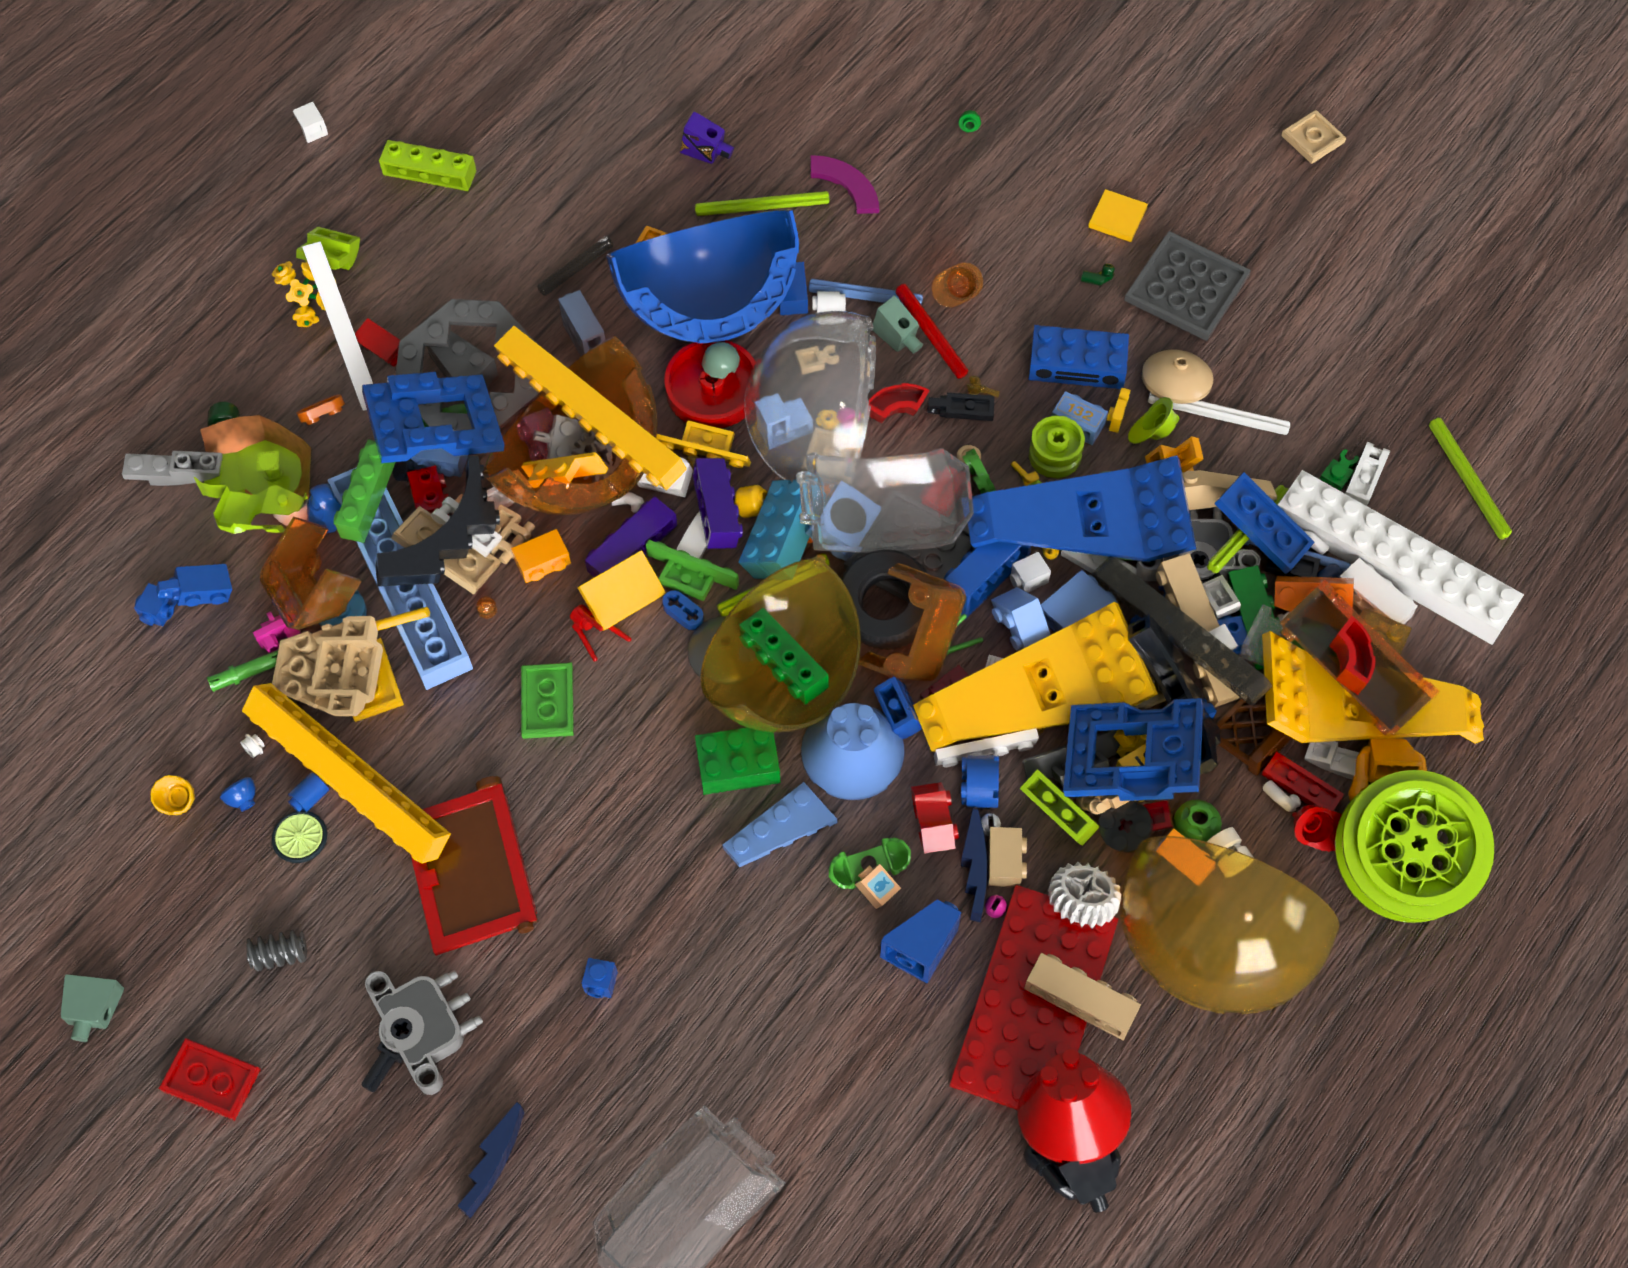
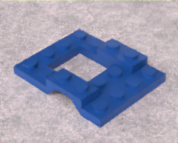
M436 372L387 376V383L362 385V393L381 463L408 461L421 450L439 448L444 449L453 456L504 451L505 444L483 374L437 378ZM464 400L472 429L453 431L452 425L424 427L418 407L419 404Z
M1202 698L1176 699L1163 709L1140 710L1125 702L1071 705L1063 786L1065 797L1118 795L1120 801L1174 799V793L1199 792L1203 723ZM1123 730L1125 736L1147 735L1145 766L1094 768L1097 731Z

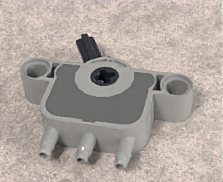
M1214 507L1213 519H1198L1196 510H1189L1196 550L1150 562L1137 560L1135 568H1137L1136 576L1142 581H1157L1156 572L1161 562L1190 553L1203 584L1221 575L1228 581V572L1247 568L1243 565L1244 563L1249 564L1251 567L1256 565L1259 567L1260 556L1253 550L1239 549L1218 573H1213L1207 569L1209 560L1233 535L1231 526L1223 521L1221 510L1218 507ZM1143 564H1149L1152 567H1146Z
M455 970L445 973L435 980L428 976H420L396 989L386 973L376 971L368 975L365 987L382 1020L379 1025L381 1042L377 1047L381 1054L362 1081L361 1085L366 1090L375 1092L394 1062L401 1064L403 1060L415 1083L424 1094L433 1095L441 1090L443 1078L435 1063L460 1049L463 1044L464 1035L483 1023L480 1016L471 1018L460 1025L457 1022L453 1011L470 1001L471 998L468 993L459 995L448 1002L444 998L440 989L458 978ZM378 983H386L383 990L379 992L374 991ZM401 1031H409L407 1035L403 1033L401 1035L399 1034ZM426 1075H435L433 1082L422 1084V1080Z

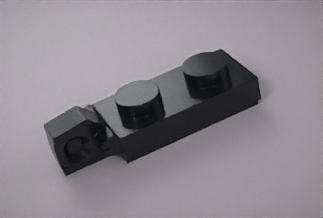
M947 392V395H942L940 398H928L927 413L937 414L945 418L993 421L994 396Z

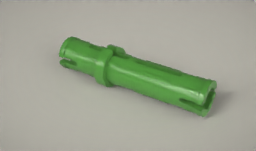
M279 649L236 667L231 665L228 667V670L210 677L208 676L207 680L212 691L216 692V690L234 683L235 685L241 684L240 681L274 668Z

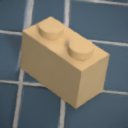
M990 827L988 836V886L1015 887L1016 885L1020 886L1022 878L1026 879L1027 863L1022 862V853L1026 854L1027 838L1022 837V828Z

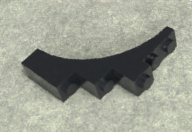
M479 456L468 457L464 495L458 508L440 529L415 545L397 551L377 553L375 560L377 587L439 583L441 574H445L444 559L467 558L469 549L473 547L472 535L494 534L496 525L500 524L499 510H495L494 501H487L486 487L482 488L481 480L485 478L484 465L479 464Z
M1150 614L1128 626V640L1150 670L1168 704L1176 699L1202 698V692L1184 670V657ZM1204 708L1200 775L1209 773L1214 767L1218 766L1216 746L1221 743L1220 728Z

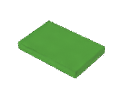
M572 663L521 666V735L523 739L574 736Z

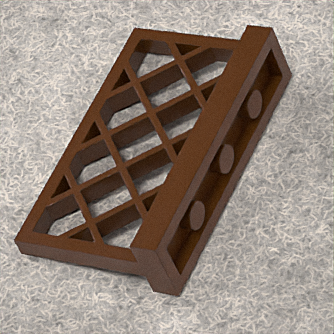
M1264 675L1217 723L1220 731L1222 729H1233L1234 738L1223 739L1220 736L1221 743L1218 745L1248 765V771L1255 776L1268 765L1275 753H1279L1292 739V737L1271 726L1270 733L1267 736H1256L1255 727L1269 726L1267 720L1254 721L1253 711L1266 710V704H1251L1253 696L1265 695ZM1238 712H1249L1250 721L1235 722V715ZM1251 727L1252 737H1237L1236 728ZM1253 743L1254 750L1249 755H1246L1239 750V744Z

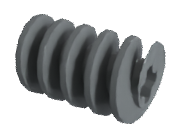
M290 930L288 939H286L283 932H279L278 941H275L273 935L269 934L267 943H264L262 937L258 936L257 945H253L250 938L246 941L247 959L251 969L254 967L256 971H262L264 965L267 969H273L275 963L278 967H283L285 960L289 965H293L296 962V957L300 963L305 962L307 959V948L303 931L297 937L294 930Z

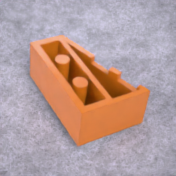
M1277 576L1275 580L1274 606L1341 630L1349 618L1353 616L1354 578Z

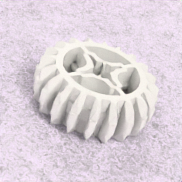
M1079 862L1074 866L1068 863L1066 867H1060L1052 877L1048 889V896H1050L1049 904L1054 905V912H1061V919H1070V924L1077 922L1081 928L1085 924H1088L1090 928H1093L1096 924L1102 927L1105 922H1110L1119 910L1122 895L1120 893V886L1115 883L1114 877L1108 876V871H1100L1099 866L1096 868L1090 867L1089 863L1082 866Z

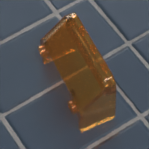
M294 516L262 567L260 581L285 625L289 628L300 630L340 616L346 610L347 604L362 581L356 577L325 569L317 582L314 574L321 567V559L316 549L326 535L328 528Z
M897 563L889 569L888 574L910 582L911 586L908 592L910 602L914 606L924 609L909 655L896 652L884 658L868 651L858 660L857 664L889 677H896L897 679L932 681L941 673L966 601V593L959 585Z

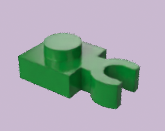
M1346 449L1341 452L1338 461L1332 459L1319 479L1339 491H1342L1354 473L1352 468L1356 466L1359 456L1356 455L1353 460H1347L1345 456L1348 450Z

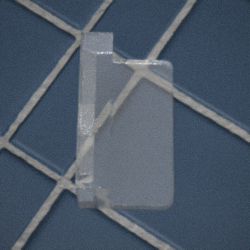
M1262 604L1242 645L1241 658L1264 667L1262 634L1272 631L1285 638L1289 630V624L1272 618V608Z

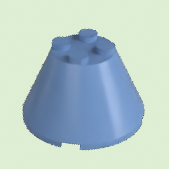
M841 704L825 710L811 722L802 741V762L811 781L824 789L827 794L845 800H861L883 792L899 775L904 761V742L901 737L892 731L882 711L864 704Z

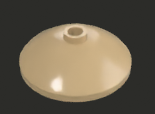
M1165 350L1153 354L1146 360L1142 369V380L1146 388L1158 398L1168 397L1173 403L1188 404L1197 402L1209 394L1213 385V373L1200 357L1190 352Z

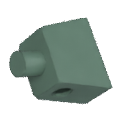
M895 295L877 309L872 330L890 347L899 352L906 346L914 354L923 346V343L916 337L919 327L918 322Z
M65 975L61 1018L67 1024L74 1026L71 1039L87 1042L91 1028L106 1029L124 991V987L117 980Z

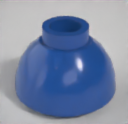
M246 777L232 784L221 793L220 799L230 807L240 808L241 812L251 808L256 804L253 800L255 796L253 779Z

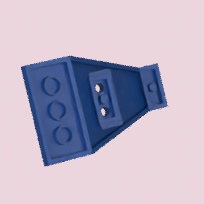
M1177 455L1129 469L992 491L964 499L970 541L974 548L994 542H1006L1145 562L1197 549L1180 459ZM1097 502L1096 507L1091 508V504ZM1101 524V528L1099 530H1095V527Z

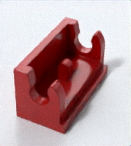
M367 318L355 333L358 343L383 359L386 363H390V365L395 367L398 359L399 341L401 340Z

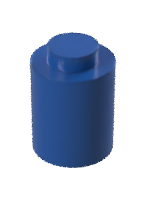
M310 772L288 794L291 798L288 803L297 812L303 810L307 813L329 791V788L317 775Z

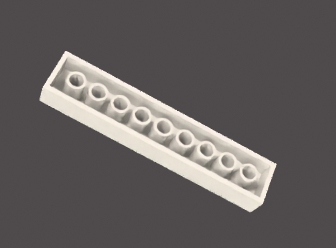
M1303 470L1278 504L1303 531H1312L1329 545L1327 551L1351 565L1358 558L1365 563H1369L1384 579L1390 580L1401 593L1493 645L1524 594Z

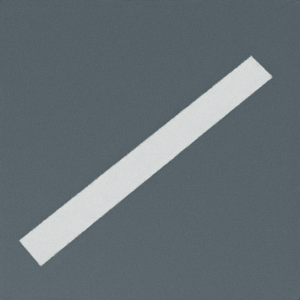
M321 241L303 246L363 411L367 410L362 393V385L373 384Z

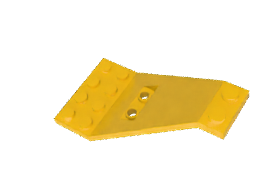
M1112 602L1046 638L915 703L913 707L930 750L935 752L936 749L945 748L956 741L1070 724L1071 705L1125 702L1134 707L1158 695L1144 661L1128 640V625L1119 604ZM1046 669L1047 675L1043 678L1042 671ZM1056 692L1057 697L1055 700H1052L1051 696Z
M1272 631L1262 634L1267 724L1301 743L1461 735L1475 744L1484 740V724L1480 711L1481 700L1479 695L1463 686L1375 666L1368 684L1357 695L1336 680L1340 673V661L1338 658L1305 651Z

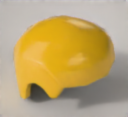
M163 776L155 781L150 791L151 802L159 812L167 815L176 816L186 813L195 800L194 788L188 780L179 776Z

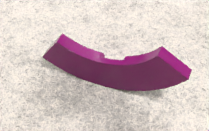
M811 155V178L824 179L835 184H841L848 190V194L853 199L857 214L879 213V201L875 189L859 170L838 159Z

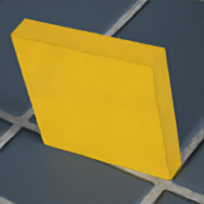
M1105 189L1088 228L1132 242L1148 204Z

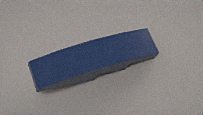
M973 809L961 866L970 868L965 893L975 895L970 920L981 922L987 883V856L979 811Z
M518 1102L515 1103L479 1146L486 1156L469 1174V1178L475 1186L458 1204L459 1209L469 1218L473 1216L490 1193L503 1171L516 1142L525 1113Z

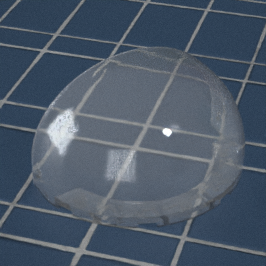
M823 311L807 315L782 329L772 338L758 357L746 387L744 399L745 419L748 432L758 453L765 463L782 479L790 480L791 482L797 479H811L818 487L828 486L829 488H833L841 480L847 485H851L855 475V461L860 459L869 421L871 406H869L868 393L874 388L876 342L875 336L870 335V330L873 331L874 326L869 316L848 311Z

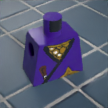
M693 112L684 127L680 153L712 164L718 155L729 159L734 147L723 142L725 136L723 128L700 114Z

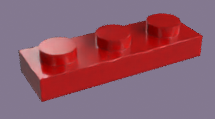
M1278 752L1275 753L1262 772V776L1272 780L1289 793L1297 795L1300 800L1308 805H1317L1334 811L1345 795Z

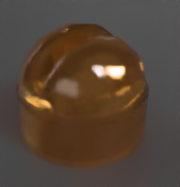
M485 596L478 600L476 609L482 618H491L497 612V605L491 597Z

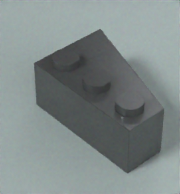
M450 331L449 347L427 346L429 356L446 377L483 374L487 387L498 376L495 360L452 331Z

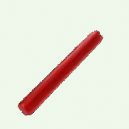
M906 284L898 286L896 288V295L918 322L920 328L958 379L965 377L968 374L967 367Z

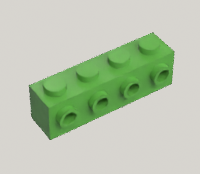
M367 440L365 448L360 450L359 463L357 468L352 470L351 483L348 490L346 489L342 496V506L340 511L337 510L334 515V525L340 537L365 543L396 463H381L376 442L373 440Z

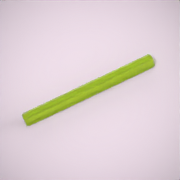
M824 191L695 204V213L697 216L822 205L828 204L830 199L829 193Z
M1441 418L1433 419L1429 424L1431 431L1497 537L1501 540L1509 537L1512 530Z
M1279 485L1275 489L1277 500L1273 501L1278 505L1289 489L1285 488L1284 485ZM1238 529L1209 560L1207 569L1213 573H1218L1249 538Z

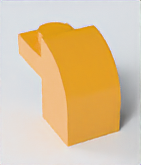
M1191 436L1176 448L1159 445L1145 456L1146 464L1177 455L1180 459L1182 472L1194 471L1193 466L1204 459L1199 438Z

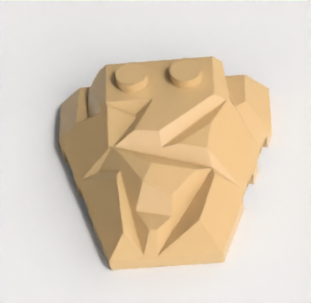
M348 616L343 618V622L337 625L326 624L322 626L320 631L314 633L307 631L280 641L272 684L287 697L333 716H357L364 709L365 704L374 699L383 653L382 645L377 642L378 629L374 617Z

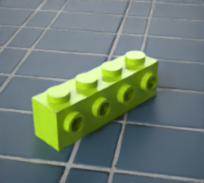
M387 140L379 159L383 175L463 191H469L477 171L473 156L449 152L444 149L428 148L423 145L407 144L402 141Z

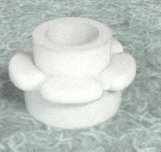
M246 734V738L240 742L244 750L252 758L258 754H263L262 748L264 743L256 734L252 737Z

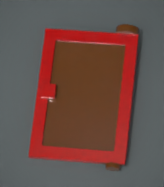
M489 776L479 780L476 783V792L422 809L451 833L438 859L421 864L411 857L433 952L436 956L518 929L519 933H528L534 929L533 923L538 922L537 911L508 799L505 795L501 778L498 776Z

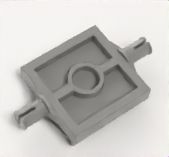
M555 415L549 434L535 430L533 440L547 443V459L571 456V451L578 449L574 443L577 440H581L580 436L584 433L589 436V432L579 425V420Z

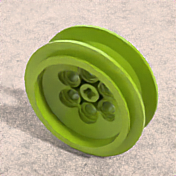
M1405 770L1376 780L1351 800L1342 813L1337 826L1335 855L1338 869L1346 886L1364 906L1376 914L1394 921L1419 923L1451 914L1467 905L1477 896L1491 872L1494 859V838L1486 813L1475 797L1463 786L1446 776L1434 772ZM1418 812L1423 813L1427 817L1426 825H1422L1417 821L1416 815ZM1391 820L1400 822L1401 832L1392 830ZM1438 831H1442L1447 835V844H1443L1438 840ZM1419 841L1421 847L1413 848L1412 843ZM1386 846H1392L1396 850L1395 859L1389 858L1386 855ZM1433 857H1437L1442 861L1443 868L1441 871L1433 867ZM1407 864H1411L1416 868L1417 875L1415 878L1407 874Z

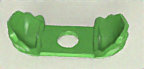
M884 838L882 839L881 846L847 856L845 852L839 853L830 863L828 877L840 888L854 889L856 888L855 882L861 880L858 875L863 871L861 867L863 857H873L876 861V866L880 864L887 872L891 871L893 875H897L909 865L911 850L903 840Z

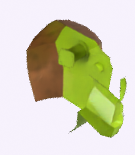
M260 415L237 417L200 429L205 451L222 453L223 455L220 475L218 477L206 480L204 483L194 477L203 496L221 498L214 512V517L220 530L233 534L251 529H264L266 532L272 533L284 532L286 529L282 525H251V522L255 515L260 513L290 515L298 512L302 508L306 499L309 500L311 447L303 439L282 425Z

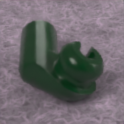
M1104 264L1102 270L1098 273L1083 270L1081 282L1103 285L1113 279L1115 267L1111 264Z

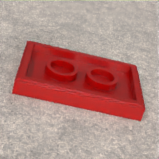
M185 1038L159 1090L235 1121L261 1069Z

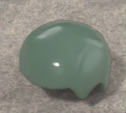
M717 342L706 349L701 365L704 371L711 377L724 379L729 373L736 372L740 356L731 344Z

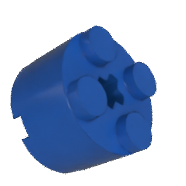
M967 755V757H962V780H967V782L961 783L962 805L972 808H998L999 755Z

